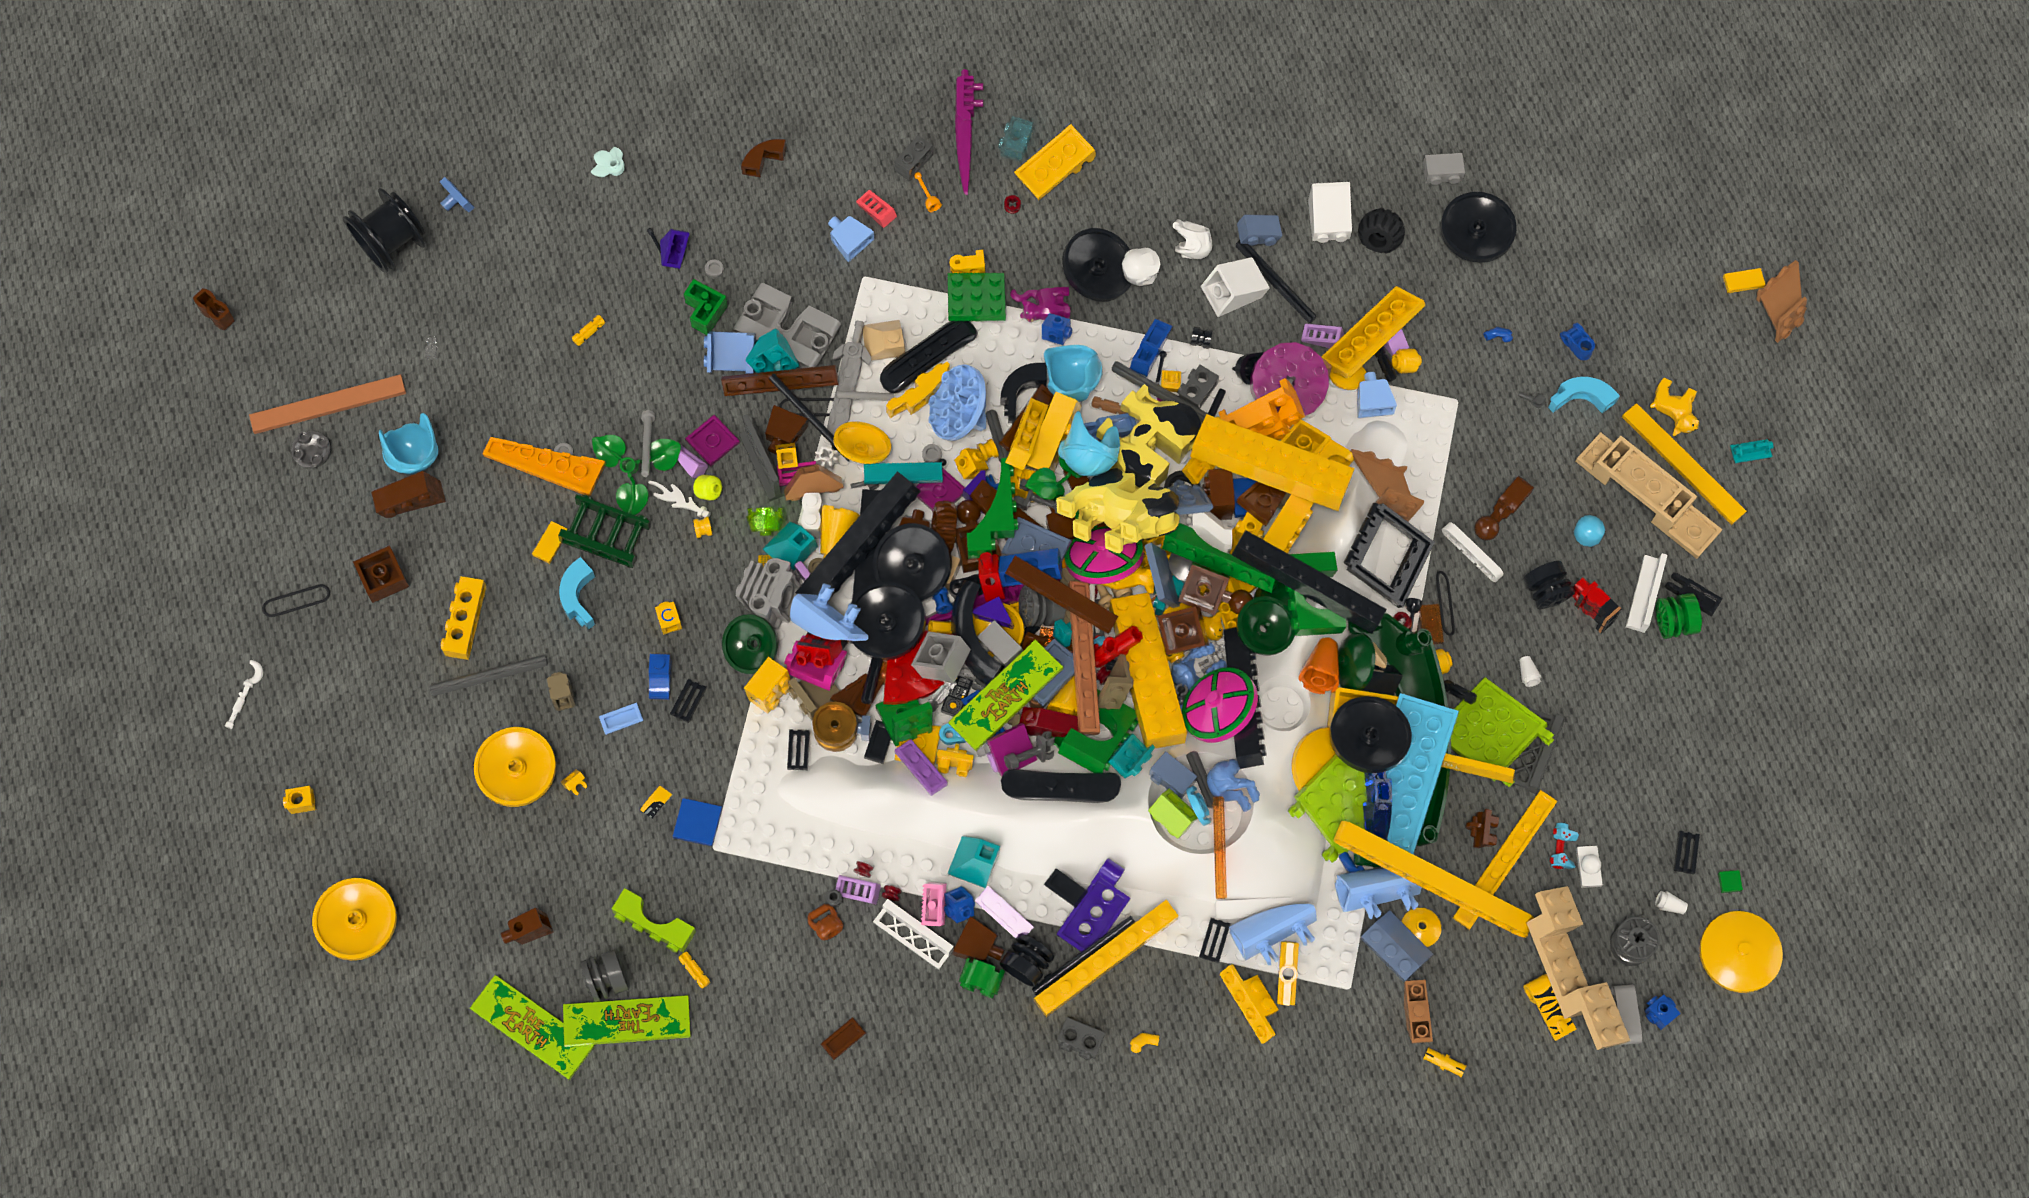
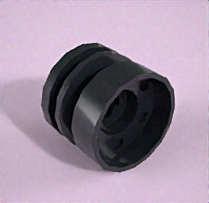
M1553 561L1541 565L1524 576L1528 590L1536 591L1532 598L1536 601L1537 609L1541 610L1557 606L1575 594L1574 587L1570 586L1571 580L1563 579L1567 572L1561 561Z
M1018 934L1016 937L1017 942H1013L1011 945L1017 954L1007 952L1001 960L1000 966L1022 983L1036 987L1043 977V974L1037 967L1048 969L1049 964L1047 962L1052 963L1055 956L1034 938Z

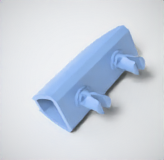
M823 583L818 595L797 594L794 596L790 609L791 621L807 632L831 640L866 641L869 639L868 635L854 624L861 608H857V605L849 603L845 616H843L827 603L834 591V588H830V585Z
M1385 868L1337 875L1335 883L1337 896L1343 912L1365 908L1370 919H1372L1373 914L1376 918L1381 915L1377 904L1402 899L1407 911H1409L1410 906L1413 910L1416 909L1418 902L1415 900L1414 895H1419L1422 887Z
M1293 904L1273 908L1229 927L1230 934L1245 960L1261 952L1267 964L1271 965L1269 956L1275 962L1279 960L1271 946L1294 933H1297L1304 946H1307L1305 936L1311 943L1315 940L1307 926L1317 921L1316 910L1312 904Z

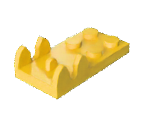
M1070 124L1014 173L1030 192L1040 200L1072 172L1074 174L1080 172L1085 161L1092 162L1096 152Z

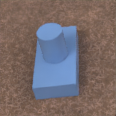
M446 177L440 181L442 186L450 193L440 203L447 211L457 202L468 212L475 208Z

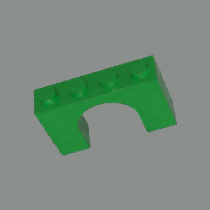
M1335 552L1289 554L1329 577H1333L1338 571ZM1285 585L1286 592H1289L1288 609L1292 611L1291 628L1295 631V636L1340 634L1347 627L1345 618L1329 609H1319L1311 606L1302 594Z
M1097 689V695L1099 696L1101 691ZM1122 704L1120 709L1099 708V721L1110 731L1112 738L1106 741H1097L1071 728L1062 741L1058 754L1093 773H1103L1104 770L1109 771L1112 765L1108 761L1126 738L1131 735L1129 734L1130 730L1134 732L1138 725L1135 710L1125 704Z

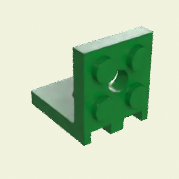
M917 700L906 704L887 705L881 702L875 705L895 747L901 741L914 740L919 734L926 732L929 734L932 732V706L930 702L920 705Z

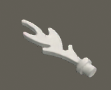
M648 482L664 492V494L654 493L655 497L667 502H676L671 505L672 508H684L695 511L700 518L710 517L711 512L707 511V508L704 506L699 508L691 497H689V502L686 503L682 492L675 485L671 484L673 492H670L657 482Z

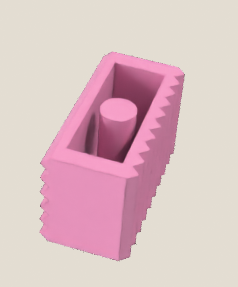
M928 882L923 885L922 925L942 926L945 924L944 894L946 893L947 883Z

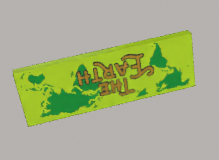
M1034 640L948 723L977 751L987 742L986 740L999 731L1064 668Z
M494 975L470 1007V1010L568 1080L572 1078L595 1047L594 1045L565 1047L564 1023L496 975Z
M688 995L563 1004L565 1047L691 1038Z

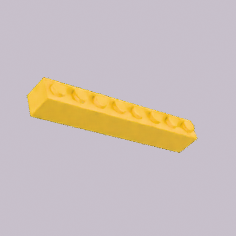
M1165 900L1034 998V1002L1043 1014L1048 1017L1178 920L1179 915L1169 902Z

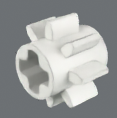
M822 445L821 450L815 452L818 457L815 460L816 464H821L824 468L833 469L835 463L839 464L838 458H836L839 455L838 450L833 451L832 445L829 447Z

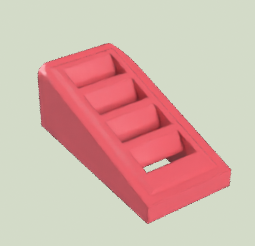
M868 190L856 201L883 228L897 217L894 208L871 190ZM872 198L873 200L866 205L865 203Z

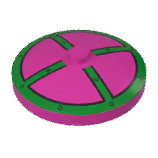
M1108 526L1094 528L1091 530V539L1089 541L1079 538L1072 540L1064 556L1066 568L1074 578L1085 583L1107 584L1119 581L1131 575L1141 565L1144 558L1142 541L1139 540L1137 543L1123 545V551L1116 553L1105 547V533L1112 529Z
M1236 668L1216 669L1201 677L1191 687L1183 703L1182 716L1186 729L1196 739L1207 743L1221 742L1235 736L1249 723L1256 710L1258 693L1254 682L1246 673Z

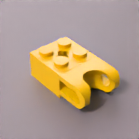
M1302 419L1297 424H1294L1290 429L1291 432L1286 434L1281 442L1347 466L1354 461L1351 451L1331 440L1330 436Z

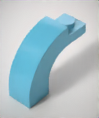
M1576 377L1560 385L1558 392L1551 397V403L1548 408L1554 413L1573 399H1585L1594 404L1601 413H1604L1617 403L1620 395L1610 385L1599 379Z
M580 557L565 571L560 582L559 594L567 617L570 620L575 617L582 627L585 625L590 629L595 625L594 620L580 605L578 597L581 589L595 576L593 570Z

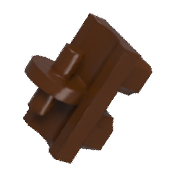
M1490 809L1477 812L1476 816L1472 817V822L1466 823L1465 828L1471 830L1470 836L1474 837L1473 848L1492 847L1497 844V836L1490 834V828H1497L1499 817L1492 815V810Z

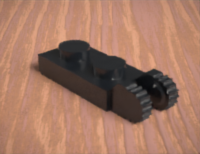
M1676 572L1673 573L1671 579L1684 586L1680 588L1672 582H1667L1665 585L1666 589L1677 595L1693 593L1699 602L1700 610L1712 617L1722 598L1690 578L1687 579Z

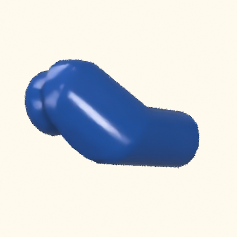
M1496 327L1483 333L1486 341L1496 337H1502L1503 342H1510L1513 339L1512 331L1506 328Z
M1343 852L1339 855L1340 861L1349 873L1365 870L1363 866L1359 865L1356 867L1348 852Z

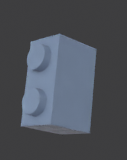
M1244 215L1237 223L1241 244L1251 246L1265 244L1266 246H1272L1282 237L1278 215Z
M1166 751L1151 767L1149 772L1150 779L1155 784H1161L1167 790L1170 788L1181 799L1185 796L1186 789L1193 786L1198 777Z

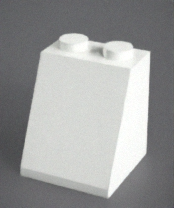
M1350 182L1312 184L1308 199L1312 241L1324 243L1328 240L1343 242L1350 239L1352 233Z
M1252 257L1217 265L1201 285L1217 317L1261 299L1270 289Z

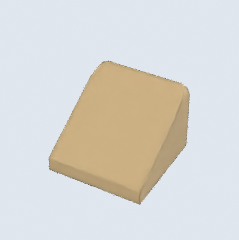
M1373 642L1376 657L1375 665L1386 668L1387 658Z

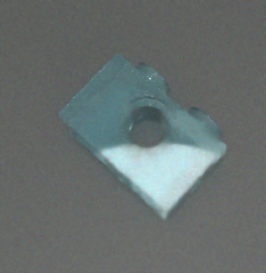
M1012 116L1011 121L1005 125V137L1000 139L998 148L1001 149L1000 156L1022 162L1033 132V122Z

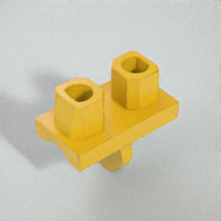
M956 743L955 748L947 747L946 751L938 749L936 758L939 773L946 774L949 772L950 766L957 767L956 774L967 777L969 770H972L974 755L966 754L967 750L959 749L960 743Z

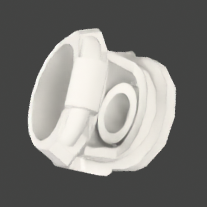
M1179 219L1173 223V228L1186 239V241L1179 243L1175 247V252L1180 253L1184 258L1202 259L1209 255L1212 250L1209 228L1188 221L1183 222Z
M1150 248L1128 251L1122 262L1126 280L1137 286L1152 284L1157 278L1160 268V259L1157 253Z

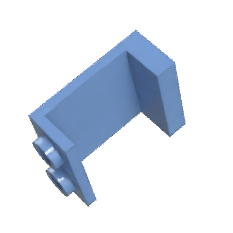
M709 331L707 336H704V348H707V356L704 355V367H707V372L724 370L746 371V374L754 373L755 370L746 362V357L755 345V333Z

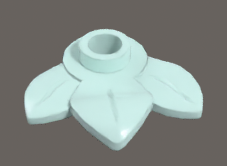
M613 147L610 152L604 150L596 152L594 160L597 165L591 170V173L597 177H605L609 174L614 176L622 174L625 166L622 160V151L617 147Z

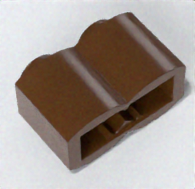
M202 288L193 297L200 312L205 317L210 318L219 329L226 330L235 322L228 307L223 302L217 300L211 291Z

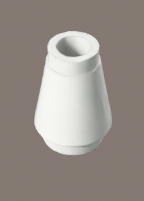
M1530 656L1522 657L1519 660L1522 683L1526 687L1538 685L1541 682L1539 671Z
M1660 891L1655 901V906L1659 907V910L1684 914L1688 906L1686 902L1668 891Z

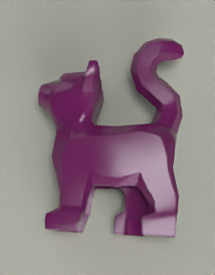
M1069 287L1028 290L1022 295L1017 294L1015 289L1010 292V296L1014 301L1022 302L1024 308L1020 318H1025L1028 322L1039 319L1045 320L1049 313L1070 318V306L1063 302V297L1069 296ZM1030 297L1036 299L1037 305L1027 301V299Z

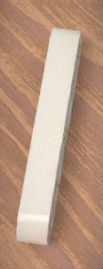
M1449 522L1442 528V533L1459 550L1462 549V553L1473 563H1476V566L1491 581L1497 582L1503 576L1501 568L1455 524Z

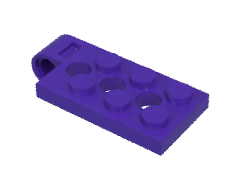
M1108 858L1087 889L1088 893L1076 908L1074 907L1056 935L1082 952L1108 933L1131 899L1114 887L1125 869ZM1105 890L1113 892L1114 897L1111 901H1105L1102 898V893ZM1093 907L1101 908V917H1092L1090 914ZM1081 924H1088L1091 928L1090 933L1082 935L1079 932V926Z

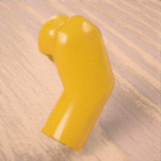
M1140 1033L1131 1040V1051L1139 1053L1141 1052V1047L1146 1044L1158 1046L1159 1035Z

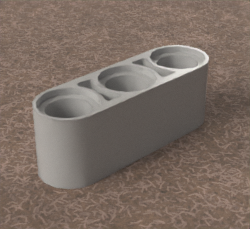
M1633 984L1612 986L1611 994L1614 995L1613 999L1630 1038L1629 1042L1621 1045L1641 1044L1642 1030L1635 986Z

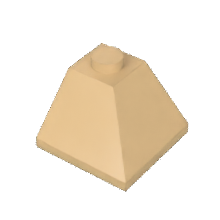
M899 320L867 324L862 328L864 345L871 356V361L899 357L905 353Z

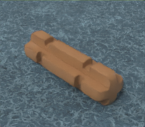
M1094 396L1091 405L1094 408L1099 409L1100 407L1102 408L1101 410L1114 414L1127 413L1121 410V405L1118 402L1107 399L1101 400L1102 398Z

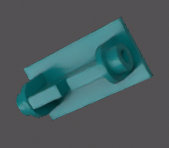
M1768 439L1730 445L1735 463L1773 457L1770 450L1773 449V442Z

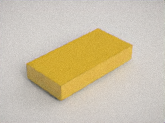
M1761 268L1723 275L1727 293L1764 288L1766 285Z
M551 521L532 555L550 564L562 544L559 541V532L561 529L567 531V528Z

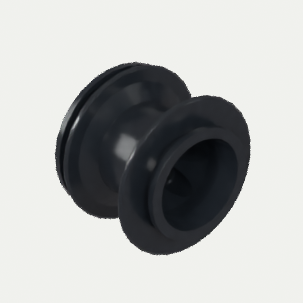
M379 188L378 193L383 201L381 206L363 219L352 210H349V217L344 216L343 221L366 255L382 272L387 273L388 267L392 270L395 269V264L390 254L410 239L418 246L425 247L421 236L425 234V231L415 214L395 192L389 195L384 189Z

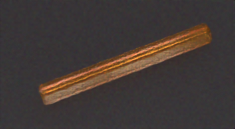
M1219 796L1213 798L1216 899H1226L1224 798Z

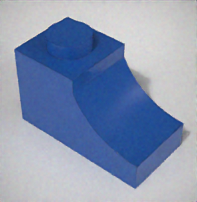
M650 654L649 699H670L672 669L670 655Z

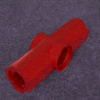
M1131 626L1115 637H1107L1103 645L1094 650L1095 667L1101 668L1116 657H1119L1120 654H1125L1126 656L1129 649L1141 642V639H1143L1142 632L1136 626Z

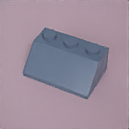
M1390 910L1361 936V940L1403 982L1407 981L1434 955Z

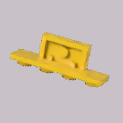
M1229 965L1220 973V976L1253 1028L1256 1036L1264 1044L1275 1036V1032L1266 1017L1273 1015L1279 1009L1258 975L1243 981L1234 965Z

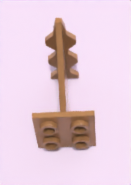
M1796 260L1789 266H1784L1776 277H1772L1763 289H1758L1757 301L1762 302L1776 330L1775 341L1777 343L1783 338L1786 339L1795 327H1800L1805 320L1804 314L1807 309V298H1802L1799 262Z
M1351 449L1350 451L1353 454L1355 463L1379 496L1376 503L1385 504L1409 522L1424 504V500L1410 494L1404 476L1408 466L1397 467L1391 459H1378L1372 451L1361 452Z

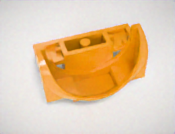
M1286 378L1279 381L1281 387L1229 414L1226 413V410L1218 412L1220 419L1276 440L1283 439L1286 434L1290 433V427L1297 424L1305 415L1295 389ZM1277 406H1281L1279 412H1277Z

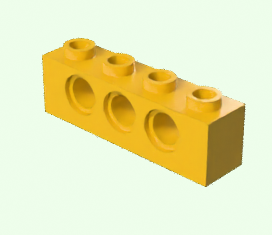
M1030 398L1005 463L1024 470L1032 454L1049 405Z
M460 576L459 583L456 582L454 588L455 600L451 601L450 604L451 617L447 619L445 625L446 637L442 638L441 649L445 656L469 660L486 591L484 580ZM465 597H472L469 602H463ZM467 615L465 620H458L460 616ZM456 634H463L460 639H454Z

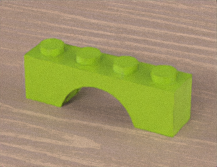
M624 888L612 907V911L615 914L614 918L622 923H625V921L630 922L633 929L640 933L644 930L650 934L649 937L658 943L660 941L667 943L666 947L671 951L677 953L679 950L684 953L696 933L695 928L678 918L667 924L650 922L643 914V899Z

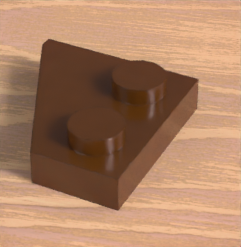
M865 673L856 681L832 695L830 700L832 702L844 703L853 710L854 714L860 717L862 715L865 716L871 704L868 705L861 702L867 674ZM879 680L877 681L872 702L883 684Z

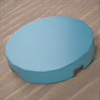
M1191 786L1186 789L1189 802L1202 825L1206 826L1212 821L1211 817L1207 818L1209 809L1202 795L1195 793L1197 788Z

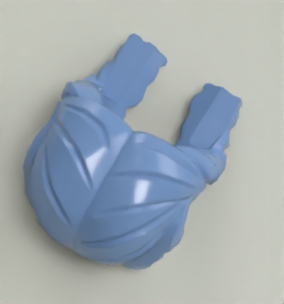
M1209 643L1210 646L1190 651L1189 655L1183 660H1176L1172 664L1171 675L1176 686L1182 683V687H1184L1185 684L1189 692L1191 687L1200 679L1196 675L1194 661L1195 658L1213 654L1215 646L1212 643ZM1221 659L1206 670V674L1216 669L1227 668L1226 661Z
M1235 759L1218 762L1207 774V784L1211 794L1220 801H1237L1243 812L1250 810L1251 804L1248 802V797L1243 795L1242 790H1233L1247 788L1253 803L1259 801L1260 796L1255 782L1245 778H1235V775L1240 770Z

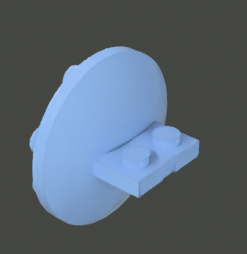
M964 364L944 372L941 377V386L930 397L928 402L930 406L928 421L935 434L942 439L955 441L963 438L973 428L979 431L986 429V387L980 371Z

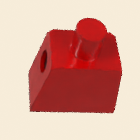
M989 552L982 553L980 558H978L979 579L986 602L997 597L1005 599V587H1003L999 575V556L997 554L991 555ZM990 578L995 579L994 584H991Z

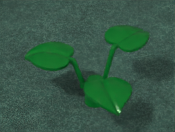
M605 435L592 438L593 450L597 459L605 461L606 467H615L620 460V469L628 473L632 485L629 483L622 484L617 489L616 501L624 512L637 515L646 506L649 495L646 486L643 484L635 485V480L632 476L638 471L642 460L621 457L626 452V445L619 436ZM671 439L655 440L651 443L650 462L653 461L654 467L661 471L672 469L678 462L681 444Z
M1059 456L1061 468L1068 472L1065 477L1059 482H1055L1056 476L1051 469L1040 468L1030 476L1025 487L1031 489L1045 500L1056 501L1058 497H1063L1065 489L1061 484L1071 474L1076 478L1082 476L1074 472L1066 464L1065 460ZM1079 510L1076 512V519L1079 517Z

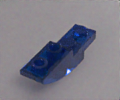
M1386 771L1381 773L1364 772L1367 802L1363 803L1365 830L1387 841L1392 814V781L1387 779Z

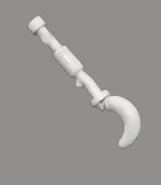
M250 660V664L255 669V674L252 678L243 682L245 687L243 692L239 693L240 697L237 698L233 707V713L225 724L227 728H233L234 720L245 703V697L248 694L249 688H253V684L258 683L263 677V668L257 661Z

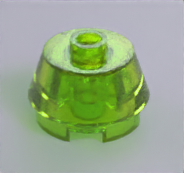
M773 507L756 508V512H752V508H747L748 516H746L751 532H760V536H772L771 532H780L785 517L783 516V508H778V511H774Z

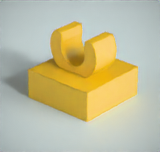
M1162 370L1161 386L1171 392H1177L1181 384V371Z
M577 769L561 781V784L575 795L579 794L576 791L578 784L587 788L586 783L582 781L585 777Z

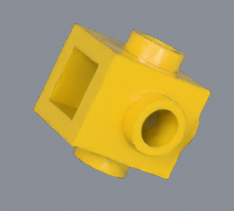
M965 448L954 459L963 479H974L981 470L986 471L989 469L979 449Z
M1247 512L1243 521L1239 520L1234 529L1237 531L1235 539L1239 541L1245 530L1262 538L1264 534L1262 530L1263 524Z

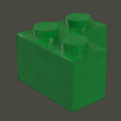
M695 279L692 280L684 292L685 303L695 308L690 317L692 328L707 335L709 331H712L728 307L726 296Z

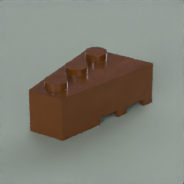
M424 471L371 492L376 513L385 518H392L397 514L446 502L441 481Z

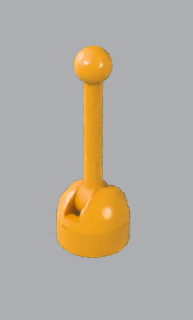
M916 172L914 177L919 181L927 196L925 201L927 210L933 212L940 209L942 206L940 200L930 195L921 179V173Z

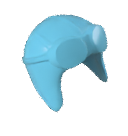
M1067 345L1048 348L1044 352V360L1049 376V391L1053 395L1055 392L1076 399L1078 402L1086 400L1091 391L1098 385L1102 376V364L1096 351L1084 345Z
M1077 411L1074 414L1066 440L1060 443L1059 456L1065 460L1066 464L1074 472L1081 476L1092 477L1103 474L1118 461L1120 450L1118 429L1116 426L1107 429L1103 439L1099 442L1088 433L1081 413Z
M424 413L420 414L419 425L415 423L405 424L401 428L390 430L383 434L381 429L379 430L384 462L394 471L406 475L416 474L429 468L438 456V445L428 416Z

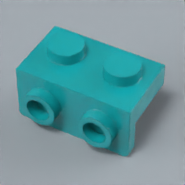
M1132 733L1108 762L1124 779L1131 775L1136 776L1142 770L1141 765L1153 756L1151 752L1155 746L1152 744L1146 747Z

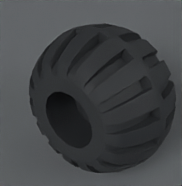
M1379 208L1369 211L1361 219L1358 227V236L1362 245L1366 246L1367 249L1387 254L1396 250L1402 244L1405 236V227L1398 214L1392 213V210Z

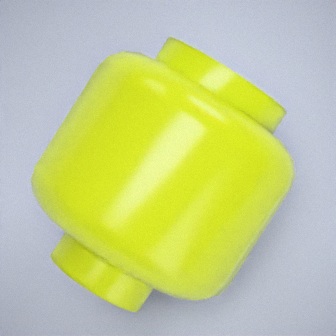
M700 475L696 478L693 485L694 494L702 500H715L721 495L722 483L714 475Z

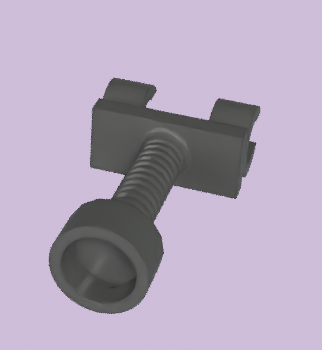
M1021 479L1019 488L1029 492L1026 499L1020 496L1014 497L1013 501L1016 500L1017 508L1027 511L1030 502L1035 501L1054 508L1055 513L1059 514L1057 513V501L1045 500L1034 494L1031 489L1025 487L1028 480Z
M1050 731L1044 732L1042 736H1036V747L1018 755L1010 753L1004 756L1006 767L1008 769H1016L1019 767V762L1035 755L1042 763L1045 760L1052 759L1054 757V750L1051 751V746L1055 743V737L1048 739L1051 737Z

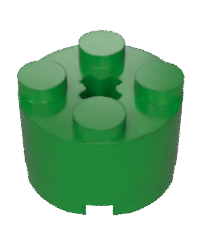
M966 958L958 981L961 983L960 986L971 992H974V989H978L981 995L993 999L994 995H998L1005 971L1001 969L998 973L999 970H996L995 966L975 959L971 963L972 960Z

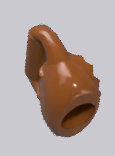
M823 904L808 914V924L816 931L817 936L821 940H829L838 935L843 929V923L838 918L835 908L829 904ZM830 910L831 914L818 920L817 923L813 922L814 919Z

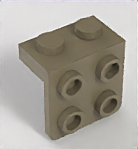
M1125 654L1119 655L1098 696V708L1120 709L1123 702L1126 701L1127 694L1133 687V678L1130 676L1129 662L1126 660Z
M795 677L788 681L789 689L787 691L793 700L796 699L798 701L801 712L804 715H808L811 721L818 708L828 702H832L830 700L832 695L839 692L835 684L828 691L803 680L798 682Z

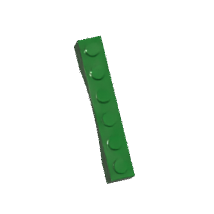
M1179 523L1174 532L1165 535L1162 549L1270 593L1273 592L1279 582L1231 554L1212 547L1189 526Z

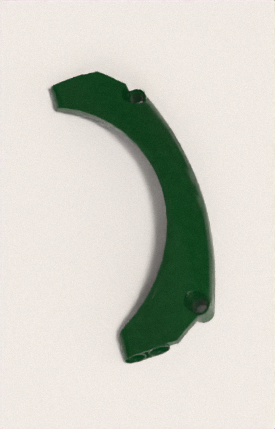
M1388 613L1384 614L1378 627L1372 634L1348 621V630L1351 634L1359 632L1369 636L1387 658V665H1393L1403 675L1395 692L1396 696L1399 697L1400 693L1448 707L1440 664L1432 635L1428 630L1420 629L1410 632V629L1395 620ZM1451 739L1446 752L1447 754H1451ZM1441 767L1418 839V847L1432 844L1438 839L1449 786L1450 769ZM1384 815L1379 823L1369 832L1388 841L1386 818ZM1354 853V865L1381 867Z

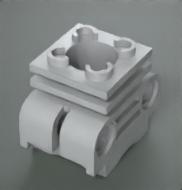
M772 558L764 566L761 563L756 564L754 561H750L749 566L744 570L741 584L737 586L736 597L748 611L752 610L755 615L766 619L774 629L778 630L782 621L789 623L791 620V604L794 596L797 595L795 592L802 585L799 583L801 577L795 574L790 567L791 563L785 560Z

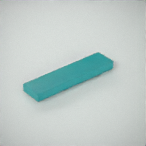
M942 462L864 464V484H887L897 471L911 483H942L943 481Z

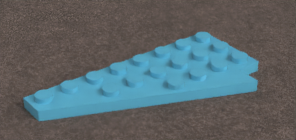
M1400 693L1396 706L1404 713L1410 724L1412 732L1411 745L1404 760L1393 769L1381 772L1388 842L1414 855L1459 711Z

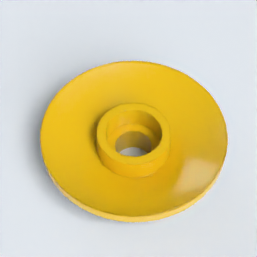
M1361 366L1349 379L1333 372L1330 373L1329 377L1337 387L1355 390L1358 389L1360 382L1365 381L1364 374L1367 372Z
M1412 909L1404 915L1401 921L1426 947L1436 943L1441 935L1440 920L1429 909ZM1419 923L1425 924L1426 928L1420 929Z

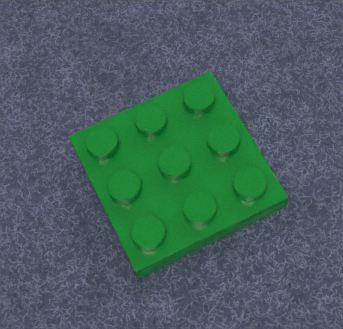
M947 273L948 321H1006L1004 273Z

